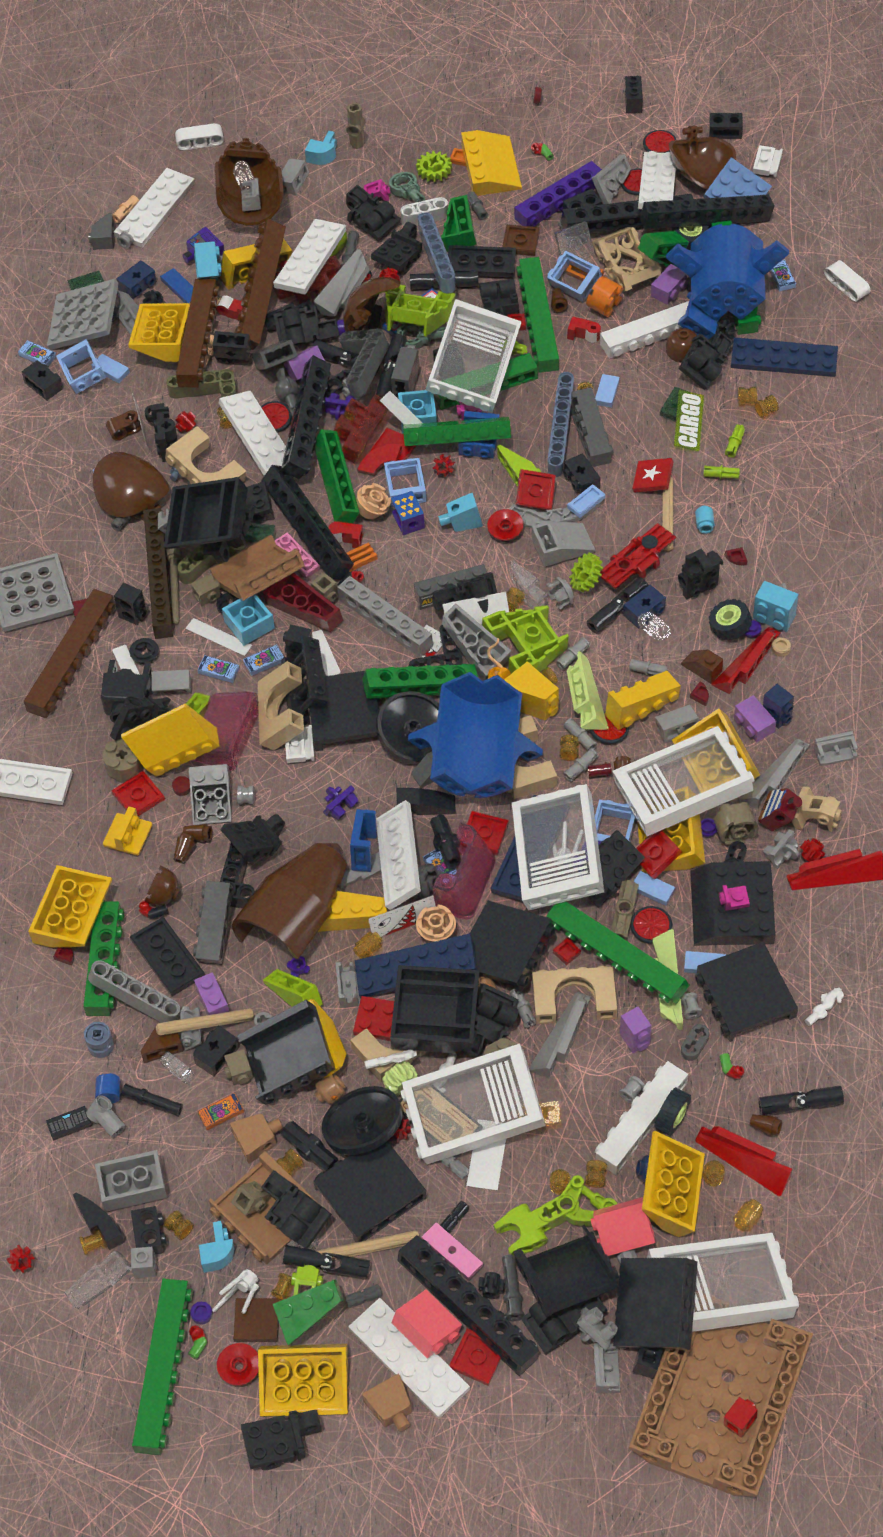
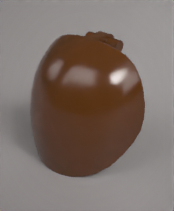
M696 125L688 126V128L682 129L683 135H687L686 139L673 140L669 143L670 154L675 166L685 178L697 186L708 189L729 159L732 157L736 160V151L730 143L716 137L697 138L698 133H703V127H697Z
M378 277L358 286L352 292L345 305L343 313L345 331L362 330L370 318L379 294L398 288L400 281L391 277Z
M114 452L106 455L98 462L93 473V489L99 506L106 513L116 517H129L143 510L161 508L159 504L155 506L154 504L169 492L168 482L151 463L129 453ZM142 513L140 517L144 521V513Z

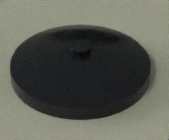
M413 691L401 692L390 697L382 705L376 718V733L384 749L391 756L402 762L419 764L426 754L432 752V748L428 747L420 750L408 741V735L437 722L439 703L428 695Z
M368 1086L353 1090L335 1101L326 1112L322 1121L323 1137L331 1149L341 1154L355 1155L371 1151L384 1144L397 1131L402 1121V1106L397 1096L391 1090L384 1087Z

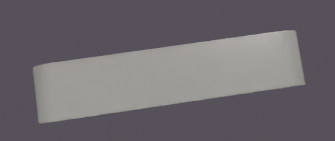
M96 961L92 964L88 975V980L92 985L161 1023L177 1019L180 1005L175 1000L104 961Z

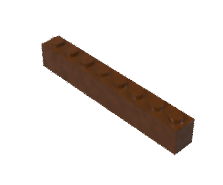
M267 219L263 224L261 223L258 228L259 238H257L254 245L256 251L251 258L253 264L248 272L249 281L244 288L246 294L242 299V311L237 319L239 325L234 332L250 335L251 350H254L260 344L286 226Z
M195 279L176 371L178 387L199 388L200 381L203 380L202 368H205V356L208 355L207 344H210L209 332H212L213 329L211 321L215 319L214 308H217L216 296L219 297V286H216L215 279Z
M97 589L92 590L26 696L24 704L27 712L47 719L48 715L54 711L55 704L63 696L67 684L71 683L75 671L81 667L83 658L89 654L91 645L97 641L99 632L106 626L109 616L114 613L116 604L113 595Z

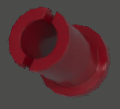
M605 762V764L588 765L589 778L612 775L611 763Z

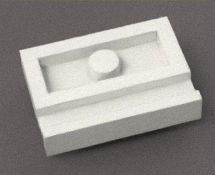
M759 145L753 173L766 176L771 174L776 177L783 149L775 150L776 148Z
M312 725L304 727L303 732L285 743L287 763L305 762L309 759L315 761Z

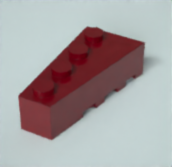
M295 573L272 584L263 592L267 605L328 632H332L343 621L340 609Z

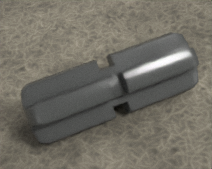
M377 1284L363 1289V1292L357 1291L346 1295L345 1300L348 1307L351 1308L362 1304L364 1300L368 1302L381 1297L382 1291L380 1286Z

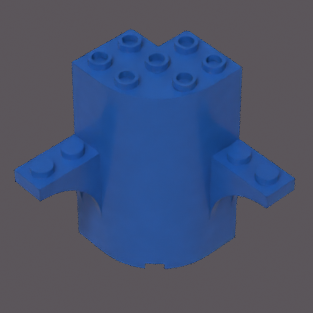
M719 224L707 229L691 243V251L677 244L666 254V258L691 278V302L714 320L721 318L727 311H730L738 319L742 320L766 299L765 275L789 255V249L778 240L763 249V241L747 228L737 224L725 226Z
M468 672L442 684L437 722L408 735V741L420 750L428 747L432 748L433 759L430 779L446 791L465 797V794L475 795V798H487L513 789L514 770L518 757L529 762L543 756V749L518 731L522 693L498 675L482 681L473 673Z

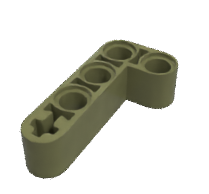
M229 369L203 372V380L200 381L199 388L178 387L176 375L168 377L166 381L168 394L174 399L219 393L222 398L236 394L234 373Z
M206 544L199 545L178 564L179 578L183 584L193 583L216 562L213 555L203 554ZM242 545L230 546V557L246 549V547Z

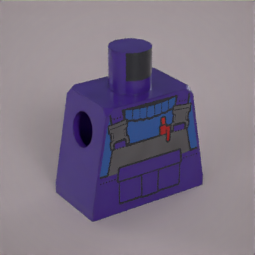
M205 226L187 240V252L182 254L186 263L195 260L194 243L215 242V246H219V255L222 256L223 251H225L224 244Z

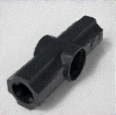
M438 814L432 817L430 821L434 832L433 845L436 850H440L447 868L454 869L462 863L457 848L459 843L458 835L452 833L445 815Z
M294 1121L288 1122L281 1131V1136L296 1148V1151L302 1158L307 1161L311 1160L324 1172L331 1169L338 1161V1158L323 1146V1143L317 1136L312 1133L308 1134Z

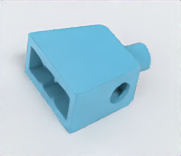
M473 493L447 503L448 513L438 516L441 526L452 523L455 532L483 526Z

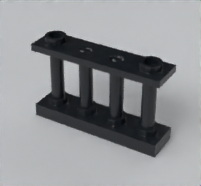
M302 636V651L295 659L284 657L281 660V665L285 662H290L301 668L302 684L286 695L287 709L289 708L303 715V723L306 726L309 723L308 708L315 701L327 703L328 698L319 640ZM304 660L305 666L302 668L301 663ZM306 676L307 681L304 683L303 678ZM307 691H308V692H309V697L306 699V695H305V694H306Z

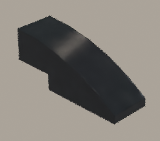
M396 788L397 805L406 800L411 805V812L417 811V815L456 814L455 795L423 788Z
M77 1192L72 1194L93 1237L101 1233L109 1250L125 1243L118 1227L104 1210Z

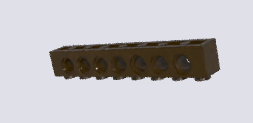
M161 508L143 510L152 627L155 639L173 637L166 550L164 549L165 533L158 529V513L162 511Z

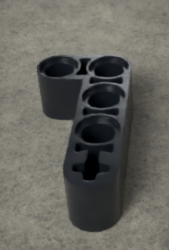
M230 843L220 882L230 883L233 887L231 907L243 908L255 890L251 885L242 883L248 861L232 843Z

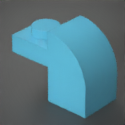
M328 131L323 142L310 139L305 149L307 163L324 165L336 158L335 148L337 146V139H335V132Z
M221 1221L213 1222L216 1242L199 1245L201 1265L204 1273L226 1267L233 1259L235 1253L233 1239H229L228 1230L223 1228Z

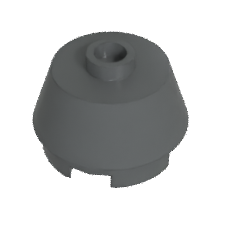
M430 863L418 866L421 892L413 897L421 900L433 895L434 901H436L440 897L437 894L439 886H443L442 871H438L437 866H433Z

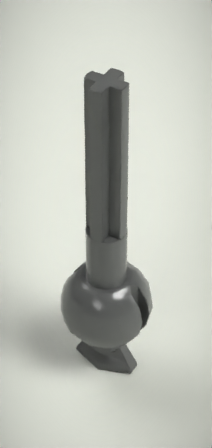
M280 368L276 373L278 379L275 387L276 396L280 400L287 402L293 417L299 386L295 380L285 376L284 368Z

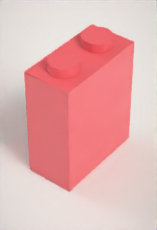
M643 1197L594 1211V1218H591V1224L594 1231L598 1230L600 1238L597 1239V1243L601 1244L604 1253L608 1256L655 1243V1235L650 1218L642 1211Z
M427 1289L398 1308L391 1322L426 1358H429L434 1353L436 1355L439 1354L448 1343L453 1344L459 1338V1331L462 1326Z

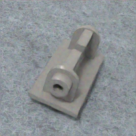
M183 1006L179 1012L180 1019L199 1017L200 1008L197 1007L190 1010L188 1006ZM201 1029L181 1032L180 1041L185 1046L186 1051L201 1044Z

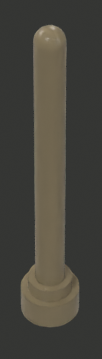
M179 548L166 550V558L170 562L172 623L177 625L179 623L177 563L181 559V551Z

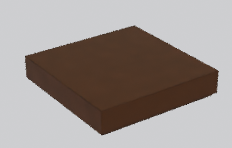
M507 224L502 247L516 248L517 255L535 256L540 227Z
M236 1298L234 1342H277L278 1318L273 1304L279 1302V1298H252L245 1314L242 1313V1309L247 1298Z

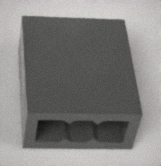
M292 340L280 341L251 353L257 370L268 369L298 356Z
M410 347L400 348L391 377L392 393L397 398L400 392L414 391L419 375L418 349Z

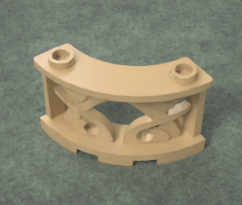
M627 227L592 241L599 261H603L607 267L605 272L611 280L615 279L618 284L623 286L624 291L632 289L631 285L649 278H658L662 272L661 265L658 262L650 259L638 249L640 241L634 227ZM626 234L629 243H626L623 238L622 245H619L617 237ZM615 238V239H614V243H606V242H605V241H608V240H610V239ZM615 252H616V253H617V258L613 259L612 256L615 257ZM621 254L637 260L634 270L629 267L618 266Z

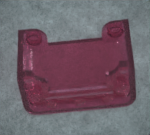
M250 691L215 693L213 696H210L204 718L217 727L220 747L192 761L208 765L227 764L229 770L235 771L238 763L234 761V757L237 753L239 754L241 739L249 721L253 720L254 717L257 718L259 714L257 693Z
M460 822L456 834L457 839L460 841L458 851L460 855H463L455 875L444 873L438 876L433 886L436 907L437 905H443L451 911L454 917L467 920L476 914L494 870L496 858L475 828Z

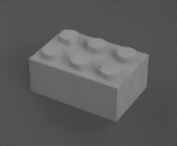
M157 1150L95 1164L101 1201L105 1212L167 1198Z

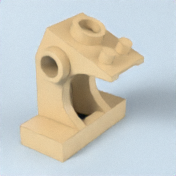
M802 787L799 797L802 799V806L798 807L792 820L795 829L803 830L806 821L814 818L820 824L827 825L829 831L832 832L833 828L838 827L836 821L841 820L842 810L839 809L840 801L831 796H814L810 787ZM814 806H820L819 809H815V808H812V807H814Z

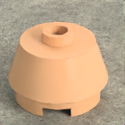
M376 483L361 487L357 492L356 499L359 514L367 519H376L385 514L391 504V497L388 498L385 493L386 489Z
M443 905L430 908L425 907L420 912L416 921L418 933L429 943L448 939L456 927L454 915Z

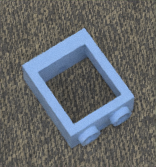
M565 251L563 255L559 256L555 267L549 271L547 279L550 286L560 288L563 293L584 303L591 293L593 285L602 274L599 267ZM569 264L588 273L577 290L558 281Z
M86 339L56 355L70 386L76 394L106 378L94 350ZM91 357L96 368L74 379L69 368Z
M419 458L384 463L389 498L413 491L418 503L426 502V489ZM417 474L419 486L393 490L392 476Z
M599 799L595 814L598 841L602 842L610 837L609 835L598 833L602 815L630 820L625 838L631 842L636 818L628 804Z

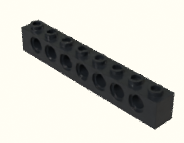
M692 194L673 196V200L693 199ZM639 200L562 209L561 223L565 235L643 226L640 220L642 209H638Z
M770 195L651 201L643 203L640 220L644 229L701 226L724 221H732V224L770 221L775 205Z
M314 355L304 365L281 471L297 479H300L304 474L306 475L311 467L309 462L314 454L312 449L317 440L315 435L320 426L318 421L322 416L321 408L325 402L324 394L328 389L327 381L331 376V364Z
M271 465L261 481H265L268 492L274 498V502L279 505L282 513L288 518L291 526L307 545L308 550L314 555L317 563L325 571V574L332 579L341 580L350 571L354 563L293 477L281 471V466Z
M416 1235L398 1251L397 1261L464 1325L475 1332L481 1338L480 1340L496 1355L498 1354L501 1360L518 1376L537 1361L539 1349L536 1343L528 1340L518 1326H513L503 1312L497 1311L487 1297H482L471 1282L465 1281L456 1268L448 1265L441 1254H437L431 1249L430 1244L426 1240H422ZM420 1259H425L428 1262H421ZM435 1273H440L443 1276H436ZM454 1287V1288H457L458 1290H457V1291H452V1290H450L449 1288ZM465 1302H471L473 1305H467ZM481 1316H486V1317H488L489 1319H488V1320H483V1319H481L480 1317H481ZM495 1331H502L504 1334H497ZM516 1345L519 1349H513L511 1346Z

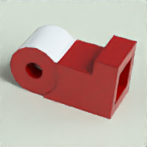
M222 296L217 304L216 311L223 316L237 320L239 313L242 311V301L229 296Z
M572 316L567 330V339L574 340L577 337L586 339L588 342H597L600 339L601 326L597 322Z
M332 522L328 528L339 543H351L352 548L360 547L363 538V525L345 522Z

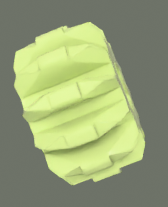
M402 1061L400 1064L396 1063L395 1066L390 1067V1070L385 1072L382 1080L385 1088L398 1096L401 1094V1090H404L402 1082L417 1078L418 1076L413 1065Z

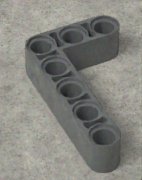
M382 329L348 331L342 333L338 338L343 350L359 354L346 379V384L354 398L361 397L367 392L389 347Z

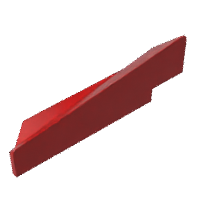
M767 627L712 682V686L730 694L739 681L746 684L772 647L773 641L779 637L781 632Z
M857 849L803 863L799 866L800 872L788 874L786 878L791 890L883 880L882 851H877L863 856L861 850Z
M704 1126L701 1127L695 1139L696 1143L777 1196H782L791 1178L792 1168L775 1162L776 1152L720 1126H714L712 1130Z

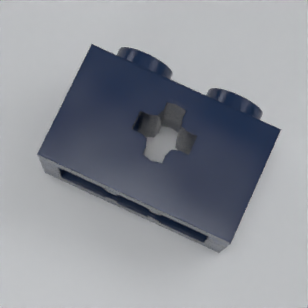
M142 260L116 278L118 290L129 294L132 299L141 295L142 292L157 282L155 270Z
M650 584L623 605V616L639 629L665 610L666 597Z
M776 684L764 694L763 707L776 720V727L779 729L783 725H787L792 719L794 696L779 684Z

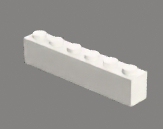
M689 301L600 333L602 349L610 359L668 338L674 330L682 328L678 325V321L685 315Z
M669 1061L657 1069L652 1082L648 1081L641 1096L635 1097L631 1104V1109L621 1115L620 1123L616 1128L612 1127L606 1141L604 1143L601 1142L595 1150L596 1162L615 1175L618 1174L654 1127L659 1110L674 1087L682 1090L687 1084L688 1074Z

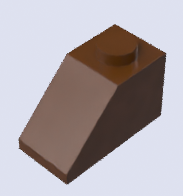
M708 649L694 650L681 662V665L711 684L722 673L723 658Z
M154 1028L141 1049L144 1063L183 1052L178 1032L158 1035L156 1028Z

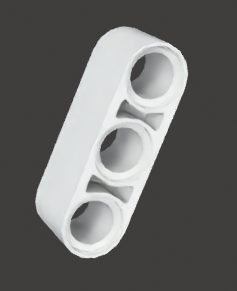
M219 124L185 127L175 132L176 144L180 150L218 146L224 141L222 127Z
M439 197L404 205L401 208V223L404 226L406 222H411L418 226V215L425 212L432 214L435 222L447 218L448 201L445 198Z
M841 260L836 261L824 270L826 278L855 302L871 291L869 284Z

